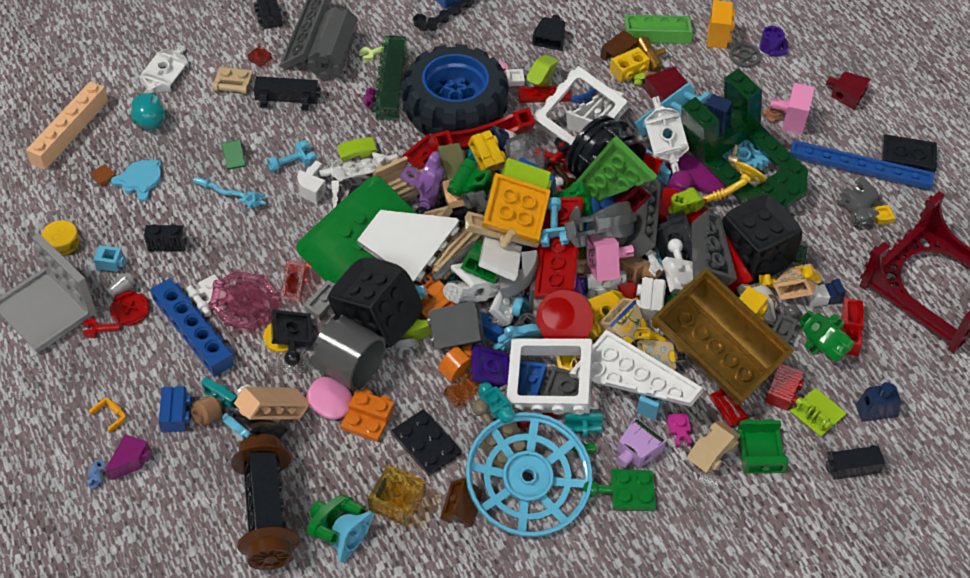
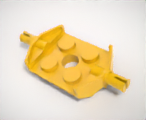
M611 290L588 299L593 307L595 316L593 329L588 336L593 341L605 331L599 324L606 316L603 314L602 309H607L610 312L622 298H625L621 292Z

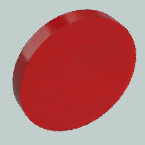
M559 289L550 293L541 301L537 310L536 320L537 326L541 330L540 333L545 339H586L593 329L595 316L591 303L583 294L571 289Z

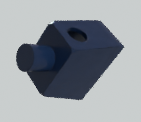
M884 382L881 386L867 388L855 406L862 422L899 416L901 398L894 384Z

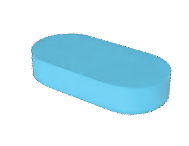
M516 297L512 308V316L520 317L523 313H527L529 297Z

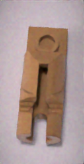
M634 255V257L619 259V269L626 272L627 281L637 284L644 277L653 278L654 280H667L662 276L665 274L664 270L661 271L659 269L656 272L657 276H653L649 272L650 262L642 257L638 258Z

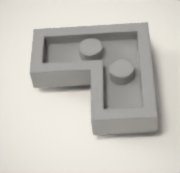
M328 280L304 305V310L320 319L331 308L328 295L335 284Z

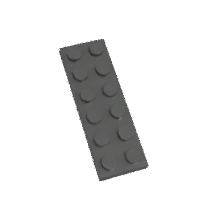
M306 0L280 63L284 70L308 59L324 14L328 11L329 3L332 0Z

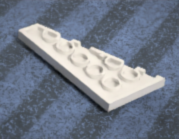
M605 330L593 344V383L690 407L703 393L701 386L608 330ZM580 361L570 371V377L579 379Z

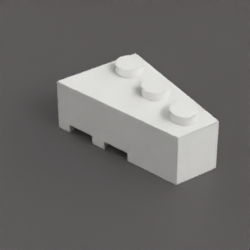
M612 89L614 92H616L624 98V93ZM600 93L592 97V101L587 104L583 102L579 105L578 109L566 112L567 128L580 133L594 119L608 115L615 104Z

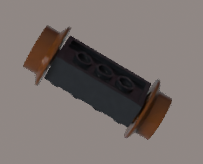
M257 434L243 439L239 444V451L231 460L232 468L237 473L244 475L248 533L238 540L237 548L240 553L247 556L248 565L258 570H273L286 566L292 561V551L300 542L299 535L295 531L286 528V519L282 518L284 499L280 498L282 480L278 479V474L291 463V454L282 447L281 440L278 437L270 434Z

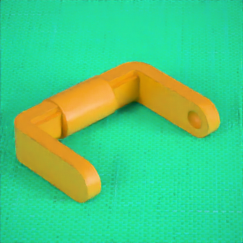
M104 398L89 410V414L93 415L107 404L117 416H120L117 421L108 427L107 431L111 433L123 424L127 418L123 409L116 402H112L109 398Z

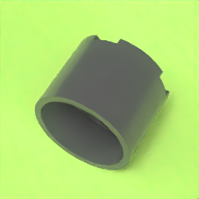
M341 315L336 321L334 319L330 320L322 329L315 341L317 344L315 355L311 356L310 361L311 365L349 389L356 391V389L359 390L365 386L377 371L385 353L386 341L382 336L347 316Z

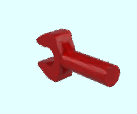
M95 318L83 322L85 328L93 327L90 330L82 331L83 335L87 338H96L99 332L121 331L120 323L98 324Z

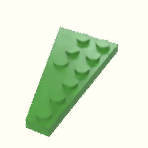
M615 136L576 181L580 182L583 180L591 190V197L600 201L607 196L610 197L631 187L642 185L644 182H650L657 175L622 140Z

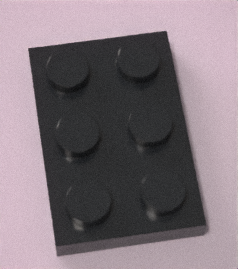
M884 134L882 138L881 160L935 173L937 169V143Z
M424 409L391 430V435L428 476L461 455L462 450Z

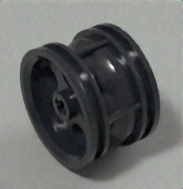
M603 115L591 121L577 135L568 150L565 165L571 174L579 178L615 136L622 140L642 161L647 147L645 142L636 135L624 133L621 124L611 116Z

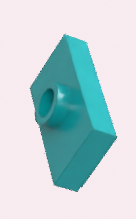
M208 377L201 381L203 392L206 395L219 399L225 407H237L234 404L237 396L231 393L226 386L219 385Z

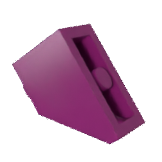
M124 434L105 468L108 478L114 480L142 469L144 463L148 462L151 457L148 441Z

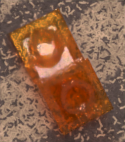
M472 372L463 375L460 382L445 388L443 394L457 407L478 394V387L481 383L472 381Z

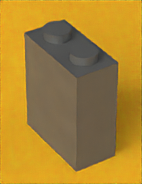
M472 301L429 310L427 321L432 329L430 340L435 350L441 351L452 349L456 346L462 347L485 342L478 302Z

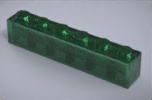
M386 35L385 42H382L381 50L383 54H380V64L382 66L378 67V76L380 78L376 80V88L378 90H375L374 99L376 103H373V113H376V120L397 121L406 55V36Z

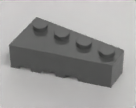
M706 211L691 223L693 279L707 268L725 286H729L737 280L722 219L720 215Z

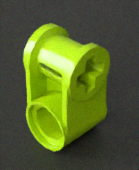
M693 187L688 188L671 197L672 205L669 206L668 213L671 215L684 210L685 215L697 212L704 206L705 200Z

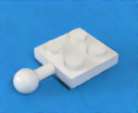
M672 239L668 243V250L674 254V258L665 257L662 260L670 293L678 294L693 280L692 261L683 260L681 254L683 243L679 239Z

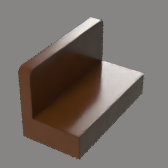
M623 30L602 46L600 58L606 61L611 56H619L638 43V39Z
M466 478L451 481L440 518L445 522L459 520L467 527H472L477 508L470 497ZM473 484L475 494L480 502L483 491Z

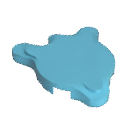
M152 159L134 162L122 174L112 177L111 184L116 187H123L126 194L136 191L138 200L145 202L149 198V192L160 183L161 161Z
M536 324L508 326L504 329V334L498 337V343L494 344L491 349L504 352L511 349L512 338L539 339L543 335Z
M228 413L222 416L223 422L244 439L253 435Z

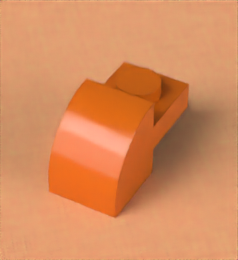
M472 345L462 348L456 346L441 360L438 370L450 382L466 374V370L472 367Z

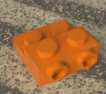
M356 389L348 405L349 410L340 425V430L378 443L394 412V402L385 395L381 397L375 396L368 389H363L362 391Z

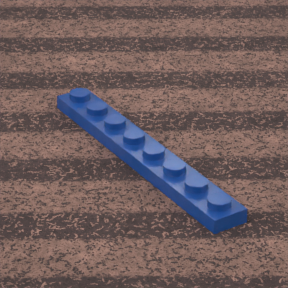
M796 140L792 142L790 153L799 160L931 190L933 186L934 172Z

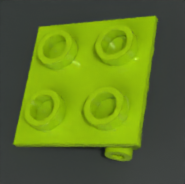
M817 388L813 389L803 399L799 397L795 402L796 405L790 409L793 415L820 437L847 414Z

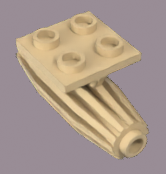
M406 156L395 158L385 166H378L373 176L381 177L405 202L420 195L417 187L399 178L407 163L408 158ZM407 173L409 177L416 178L413 174Z
M465 226L454 237L450 236L447 240L448 245L445 246L442 252L439 250L435 256L437 259L431 266L432 274L434 275L472 241L483 243L484 235L466 231ZM450 270L441 279H446L455 272Z

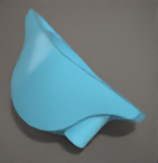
M370 511L361 515L345 514L335 521L332 530L337 531L339 537L332 546L338 550V560L344 563L363 541L375 514Z

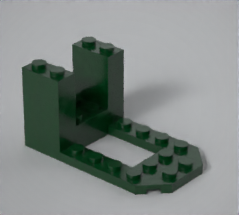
M739 68L724 77V98L733 101L731 123L724 135L719 134V119L696 97L681 106L682 125L689 151L726 188L741 180V174L722 155L734 148L735 144L738 145L745 139H748L779 169V171L767 178L765 182H761L755 187L747 183L732 194L741 203H745L757 196L768 194L787 209L806 196L808 169L761 126L762 89Z

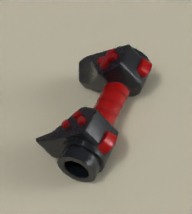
M556 138L554 144L558 151L551 158L548 156L534 157L540 169L551 171L556 161L563 155L567 156L570 144L560 138Z

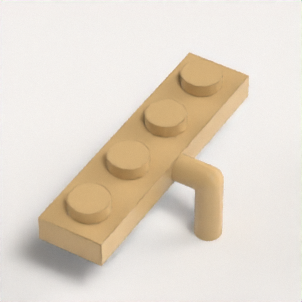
M469 211L465 215L466 231L498 238L502 248H506L510 242L538 248L540 245V239L538 243L515 237L516 232L513 229H509L505 234L481 226L484 215Z

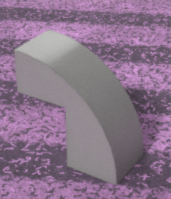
M537 250L521 252L522 269H518V276L515 281L499 275L500 291L503 298L522 292L533 282L537 275L539 258Z

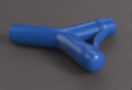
M591 87L586 93L572 96L571 101L582 104L583 101L581 100H585L584 103L587 104L592 101L591 97L596 90Z

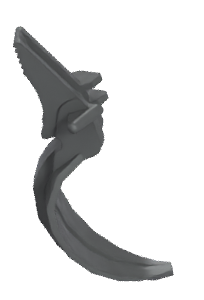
M624 201L601 209L593 215L581 217L580 207L575 206L569 216L571 221L564 223L566 238L576 247L588 246L587 235L597 234L615 238L630 236L634 232V222L637 221L636 212L632 211L630 202ZM585 222L588 224V229L584 230L583 224Z

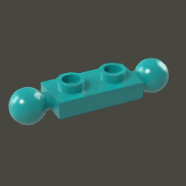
M488 382L480 384L478 387L479 398L487 402L488 410L494 418H499L503 423L512 422L515 412L510 401L497 386L493 387Z

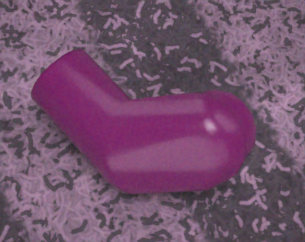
M367 88L366 94L362 97V102L367 108L373 107V100L376 98L374 88Z

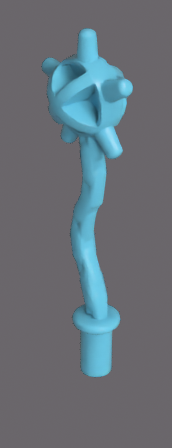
M194 178V184L204 186L205 189L211 187L222 195L241 197L239 202H245L248 209H251V207L256 208L260 204L266 205V202L262 200L265 197L264 193L258 194L254 191H248L245 194L235 190H224L212 183L209 178Z

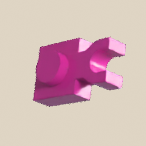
M687 413L668 414L666 420L670 436L676 435L675 447H680V440L686 441L687 447L691 446V437L688 435L691 433V427Z

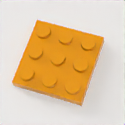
M495 173L481 226L505 234L509 229H513L516 232L515 237L538 243L551 190Z

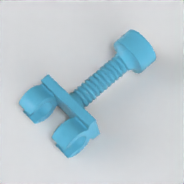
M303 140L300 143H295L296 153L276 159L275 156L267 158V163L271 172L279 170L280 165L299 159L307 167L317 161V155L315 152L305 155L311 149L309 142Z
M551 197L548 200L546 209L550 211L551 228L541 230L540 241L542 247H549V238L560 237L561 245L569 244V239L566 238L565 227H558V211L561 210L562 205L560 198Z

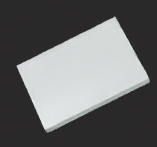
M485 235L478 266L515 281L518 276L522 246L510 242L506 248H502L500 246V239Z

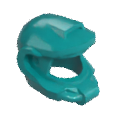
M143 93L133 99L131 109L133 124H137L141 129L147 131L160 127L166 118L165 110L158 96L152 93Z

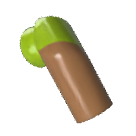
M645 71L636 74L633 78L634 85H643L645 77L656 72Z

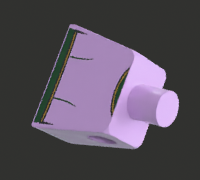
M635 417L618 442L617 451L620 455L616 458V461L623 468L630 462L640 468L664 451L666 440Z

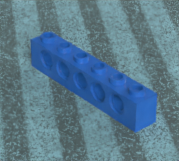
M169 278L150 289L153 301L213 377L234 366L233 357L235 355L229 346L226 348L222 337L213 332L214 329L209 321L205 322L201 311L193 307L192 300L188 295L185 296L183 294V290L178 283L175 284Z

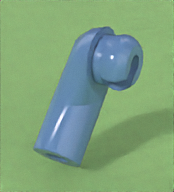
M100 459L96 460L88 469L89 479L87 480V485L92 489L97 488L98 484L102 482L101 470L104 468L105 463Z

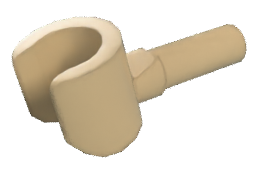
M737 144L734 145L732 153L728 156V163L733 166L735 161H740V157L736 156Z

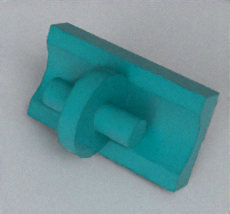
M590 409V413L582 415L574 413L565 414V425L574 433H582V438H587L588 433H602L603 415L598 413L596 409Z

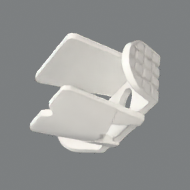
M463 263L451 265V270L462 281L453 280L446 282V285L443 287V293L448 300L456 304H462L472 301H486L488 298L496 297L500 287L499 276L495 284L460 269Z

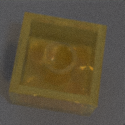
M388 464L368 496L369 510L407 527L426 494V480Z

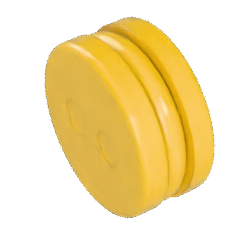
M66 220L51 222L43 229L41 234L62 256L75 251L80 243L75 225Z

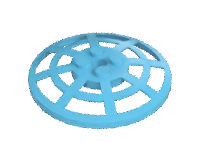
M515 413L512 422L530 421L529 434H517L504 439L498 428L509 423H503L499 419L490 423L481 431L469 451L466 463L467 488L478 511L495 527L509 534L521 537L546 536L568 526L584 508L592 485L590 459L580 439L560 421L538 413ZM542 423L556 429L568 441L558 448L550 440L537 435L538 424ZM491 434L497 445L490 452L485 465L473 462L479 446ZM527 441L526 451L514 454L509 447L511 443ZM536 442L546 446L553 453L547 458L536 453ZM573 447H575L582 461L584 479H571L570 465L565 454ZM502 450L508 459L504 469L491 467L494 458ZM558 459L562 464L565 478L553 477L551 465ZM472 471L484 474L485 487L490 499L482 504L477 499L473 488ZM526 471L532 473L533 480L525 481L522 473ZM490 475L502 478L505 488L497 494L493 491ZM588 481L587 491L582 492L578 505L566 517L559 508L566 500L570 487L583 488L585 482ZM551 486L564 487L561 496L555 503L546 495ZM511 495L520 501L519 512L508 508L501 501ZM540 500L547 508L538 513H528L529 502ZM496 505L506 514L518 518V530L499 523L486 511ZM552 514L560 522L556 526L545 530L526 531L527 520L541 519Z

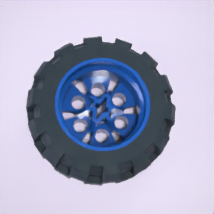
M446 44L434 47L432 52L425 51L417 56L414 63L412 62L404 75V82L402 83L403 109L415 128L424 135L427 133L432 135L446 130L452 132L479 127L503 118L508 105V79L499 62L494 57L489 58L486 51L477 47L474 50L469 49L467 45L455 44V47H446Z

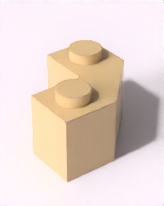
M722 421L714 422L709 428L708 434L698 439L686 457L706 473L713 470L716 471L722 463L721 457L723 454L730 451L733 452L739 444L738 438L740 434Z

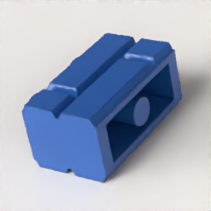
M175 386V388L162 387L159 412L161 432L186 431L187 424H190L191 414L188 411V406H192V395L188 394L185 386Z

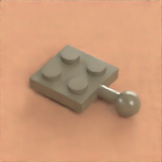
M477 400L472 405V411L475 415L481 416L488 426L494 422L488 413L489 406L486 401ZM515 422L498 428L504 439L522 434ZM489 434L480 447L488 457L497 443L492 435ZM527 441L514 442L509 444V447L514 454L526 451ZM502 450L492 462L493 467L503 469L508 461Z

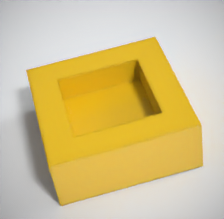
M890 205L872 207L879 212V215L873 217L877 225L895 222L896 218Z

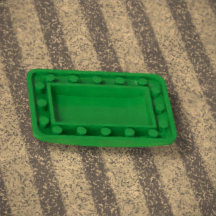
M372 176L306 233L297 243L296 250L325 282L329 280L336 284L341 276L357 260L365 257L375 258L357 244V240L380 210L417 213L381 177Z

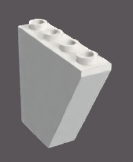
M380 210L358 238L357 244L375 258L395 263L404 268L413 283L416 281L420 282L426 274L424 270L427 266L431 267L437 259L435 256L439 250L442 252L445 246L448 245V238L450 236L454 237L459 231V220L451 217Z

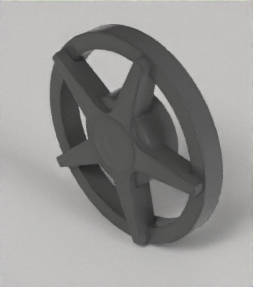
M742 42L731 47L729 57L734 64L747 68L759 63L761 53L756 46ZM740 47L739 53L732 52L735 48ZM744 47H749L754 51H750L749 49H746ZM757 53L758 58L755 61L751 56Z

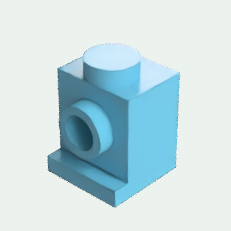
M99 245L93 261L97 271L118 272L120 267L125 266L126 258L123 256L121 248Z

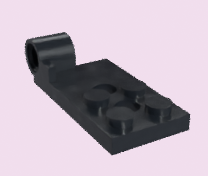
M682 210L666 216L667 222L657 225L656 245L662 260L665 257L674 258V254L668 250V243L672 239H679L683 243L681 252L686 253L684 260L692 261V230L685 212Z

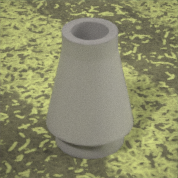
M126 271L124 274L121 273L106 291L114 298L123 292L133 289L136 282Z

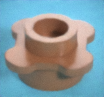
M768 107V109L763 111V114L768 117L770 122L783 119L784 117L781 110Z

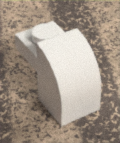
M318 161L309 166L306 172L300 170L297 175L301 196L316 204L326 193L325 180L321 179L319 170H322V163Z

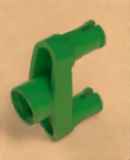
M345 494L335 497L328 503L318 500L311 507L310 516L312 519L308 524L307 533L316 539L320 538L333 545L339 537L337 531L330 529L335 521L345 513L352 515L366 513L367 507L357 503L352 497Z

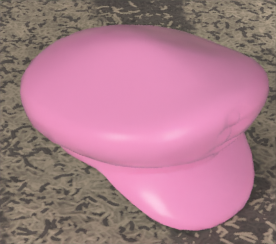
M320 377L313 381L306 399L309 402V408L313 409L320 416L326 419L337 420L345 417L352 394L346 386L333 378Z

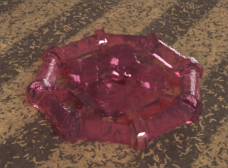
M238 269L213 282L212 296L208 305L224 322V326L249 329L252 332L271 321L272 309L277 310L281 295L266 280L265 275L241 272ZM235 280L237 281L236 284L233 286L227 285ZM260 285L267 291V293H265L264 291L261 292V290L259 289ZM220 291L226 292L225 298L219 299ZM243 297H247V300L249 301L244 302L241 299H243ZM265 300H271L269 308L264 306ZM221 306H226L230 314L227 315ZM259 313L265 314L264 316L254 321V318L258 316ZM239 316L248 318V321L234 319V317Z

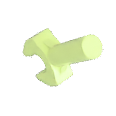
M388 44L372 50L363 47L359 51V56L368 54L363 56V61L370 62L374 60L375 55L390 50Z

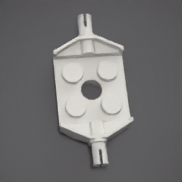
M180 45L176 51L163 49L155 55L139 76L140 82L147 88L144 93L171 92L172 83L185 66L189 68L187 59L182 55L186 50L184 46Z
M659 96L653 97L654 111L643 123H645L653 154L664 159L663 162L669 163L674 173L680 171L677 163L678 159L689 150L679 111L661 106ZM663 130H670L672 133L671 138H665L662 134Z
M372 152V160L367 158L362 159L358 163L347 162L343 166H339L338 160H335L331 167L319 170L321 178L331 175L339 182L343 180L348 181L351 177H363L374 173L378 166H385L393 159L398 158L397 154L386 156Z

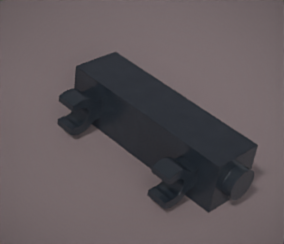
M256 76L253 88L255 100L260 101V108H267L268 101L300 103L302 104L301 110L308 111L309 104H317V100L321 98L322 89L318 86V80Z

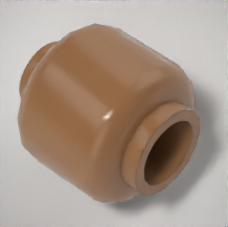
M208 395L194 402L193 409L191 410L192 417L195 422L202 425L211 424L221 418L223 404L219 399Z

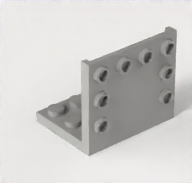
M39 233L34 235L32 239L35 244L33 248L39 255L37 259L43 269L0 296V315L37 354L97 313L85 278Z

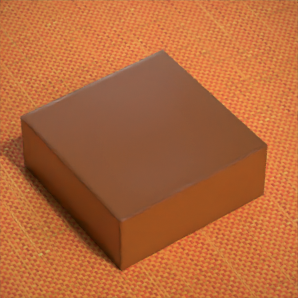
M104 164L92 171L90 176L98 185L103 187L111 182V178L116 176V174Z

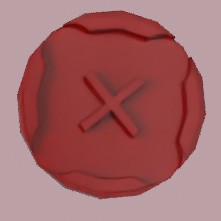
M135 291L119 294L113 299L112 305H110V313L114 321L125 326L136 325L142 322L148 316L150 310L149 302L145 295L135 293Z

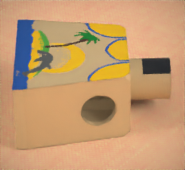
M622 298L599 322L605 330L610 331L630 344L632 343L635 347H637V341L643 340L637 339V336H641V331L638 328L647 326L636 301L628 298Z

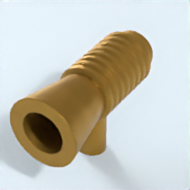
M649 37L638 39L635 48L639 47L650 58L649 69L653 72L660 71L662 69V62L658 56L666 54L665 47L654 50Z

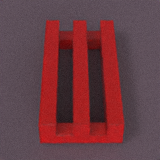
M722 389L710 394V400L730 428H733L734 425H739L740 421L748 419L741 406H736L732 402L733 399ZM722 394H725V396L727 397V399L730 401V403L732 404V406L734 407V409H735V410L737 411V413L739 414V416H740L739 418L736 416V414H735L734 411L732 410V407H731L730 404L725 400V398L723 397Z

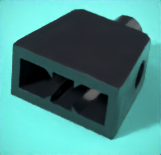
M553 15L551 18L543 17L533 32L532 45L563 51L566 22L562 21L558 15Z

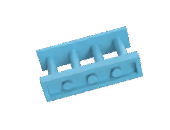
M688 82L662 101L661 106L679 111L682 121V105L694 97L704 104L707 98L710 99L711 93L706 91L698 97L691 83ZM654 108L634 122L642 137L647 134L643 121L654 111ZM668 129L663 130V136L667 139L671 138V131Z

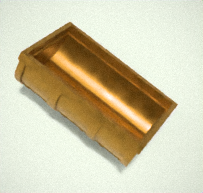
M707 268L700 272L651 319V325L655 329L662 331L676 345L678 351L682 354L685 353L706 374V377L711 382L714 381L733 399L732 402L736 406L744 402L795 351Z

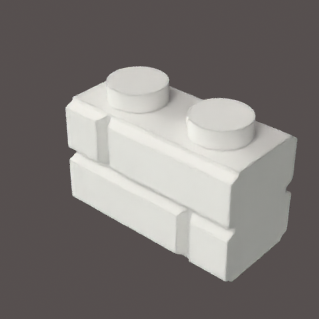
M644 277L642 284L637 286L636 296H640V300L636 299V303L645 321H652V317L664 307L665 280H654L653 278Z

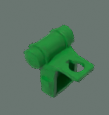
M466 158L460 164L454 178L449 182L447 191L455 197H460L462 193H476L483 190L487 196L493 182V178L490 176L492 171H480L477 169L478 165L476 162Z

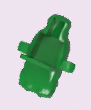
M808 311L799 321L800 325L803 326L802 331L808 338L804 346L806 349H810L812 354H816L821 350L828 358L837 362L843 359L847 352L851 351L854 341L840 329L844 321L838 319L839 316L837 314H833L828 318L820 312L814 314Z

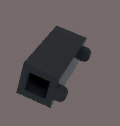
M879 445L835 452L827 451L826 470L828 473H831L833 480L881 473L885 465Z

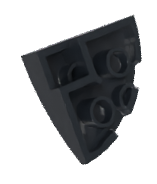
M227 406L225 408L228 414L253 435L270 434L281 439L288 430L274 419L249 420L239 412L240 409L238 407Z

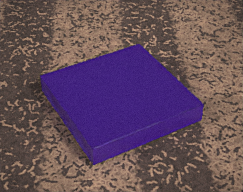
M474 344L471 347L472 381L481 384L488 382L493 387L497 386L500 389L507 390L509 354Z

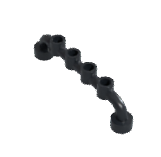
M473 0L453 2L449 9L441 10L438 16L435 18L430 17L428 20L425 15L417 14L413 17V25L420 31H434L437 29L439 22L447 23L450 15H459L462 7H472Z

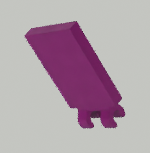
M684 153L683 157L681 156L678 159L679 170H685L691 174V177L694 179L693 188L696 191L709 195L713 191L717 192L718 189L721 191V188H726L696 157ZM665 163V166L671 171L672 176L673 172L671 169V165L669 163Z

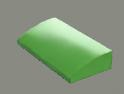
M624 14V30L637 39L649 37L651 43H692L693 30L689 16Z

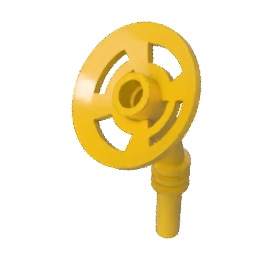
M735 161L733 166L741 174V180L725 189L721 188V191L719 189L717 192L713 191L712 194L702 198L707 199L706 203L714 200L717 202L718 199H725L726 196L750 183L751 180L765 182L766 177L754 167Z

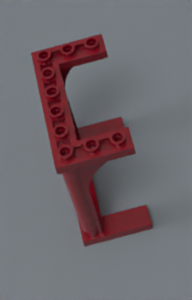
M938 191L934 196L930 195L925 201L926 207L920 213L921 219L917 222L914 229H909L902 240L898 239L891 250L889 249L890 245L883 242L880 246H875L870 251L869 255L871 257L864 266L866 270L860 276L862 280L859 287L863 290L870 287L950 344L948 350L954 354L970 338V311L964 316L958 329H956L915 300L907 292L901 280V269L904 263L909 258L921 253L944 254L956 259L970 269V247L960 241L947 226L942 214V202L945 194ZM926 239L929 242V247L922 246L920 240ZM885 273L893 274L896 278L887 279Z

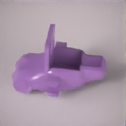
M433 151L429 156L422 173L410 166H406L399 176L400 179L417 187V190L420 191L419 206L426 207L427 209L433 208L437 203L438 193L442 189V182L444 181L445 169L441 165L442 156L437 151ZM407 173L413 174L416 178L409 177Z

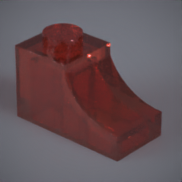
M286 260L281 299L301 301L303 288L308 279L309 263Z

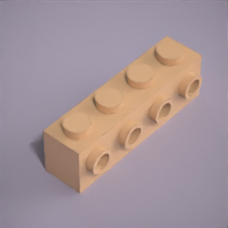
M244 387L234 402L240 409L239 412L249 420L300 419L309 407L308 400L296 388Z

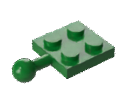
M611 469V485H598L597 482L592 480L589 497H594L598 493L611 494L612 510L655 511L656 509L652 470ZM588 481L583 486V491L585 492L588 488Z

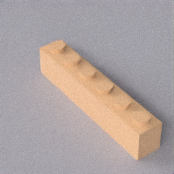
M90 81L26 149L30 164L44 170L51 165L108 102L104 86Z

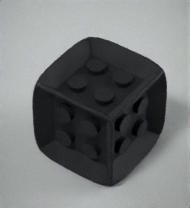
M768 194L757 196L733 208L722 218L725 233L733 242V246L743 259L744 265L754 277L752 281L747 283L748 285L759 283V275L770 274L772 277L786 269L796 258L802 240V229L795 218L774 197Z
M365 257L357 260L336 282L328 295L330 306L337 319L341 315H345L382 336L386 341V348L395 345L406 334L422 311L421 298L407 271L395 263Z

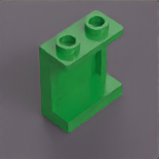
M746 419L740 421L737 433L740 434L738 440L743 474L785 473L789 463L788 457L783 454L780 420Z

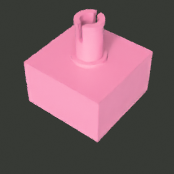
M794 83L789 100L784 101L772 97L769 108L785 111L784 113H786L782 126L783 131L803 134L815 87Z
M597 234L587 235V268L595 280L601 282L620 279L619 259L634 257V253H632L634 252L633 246L619 247V242L615 237H605Z

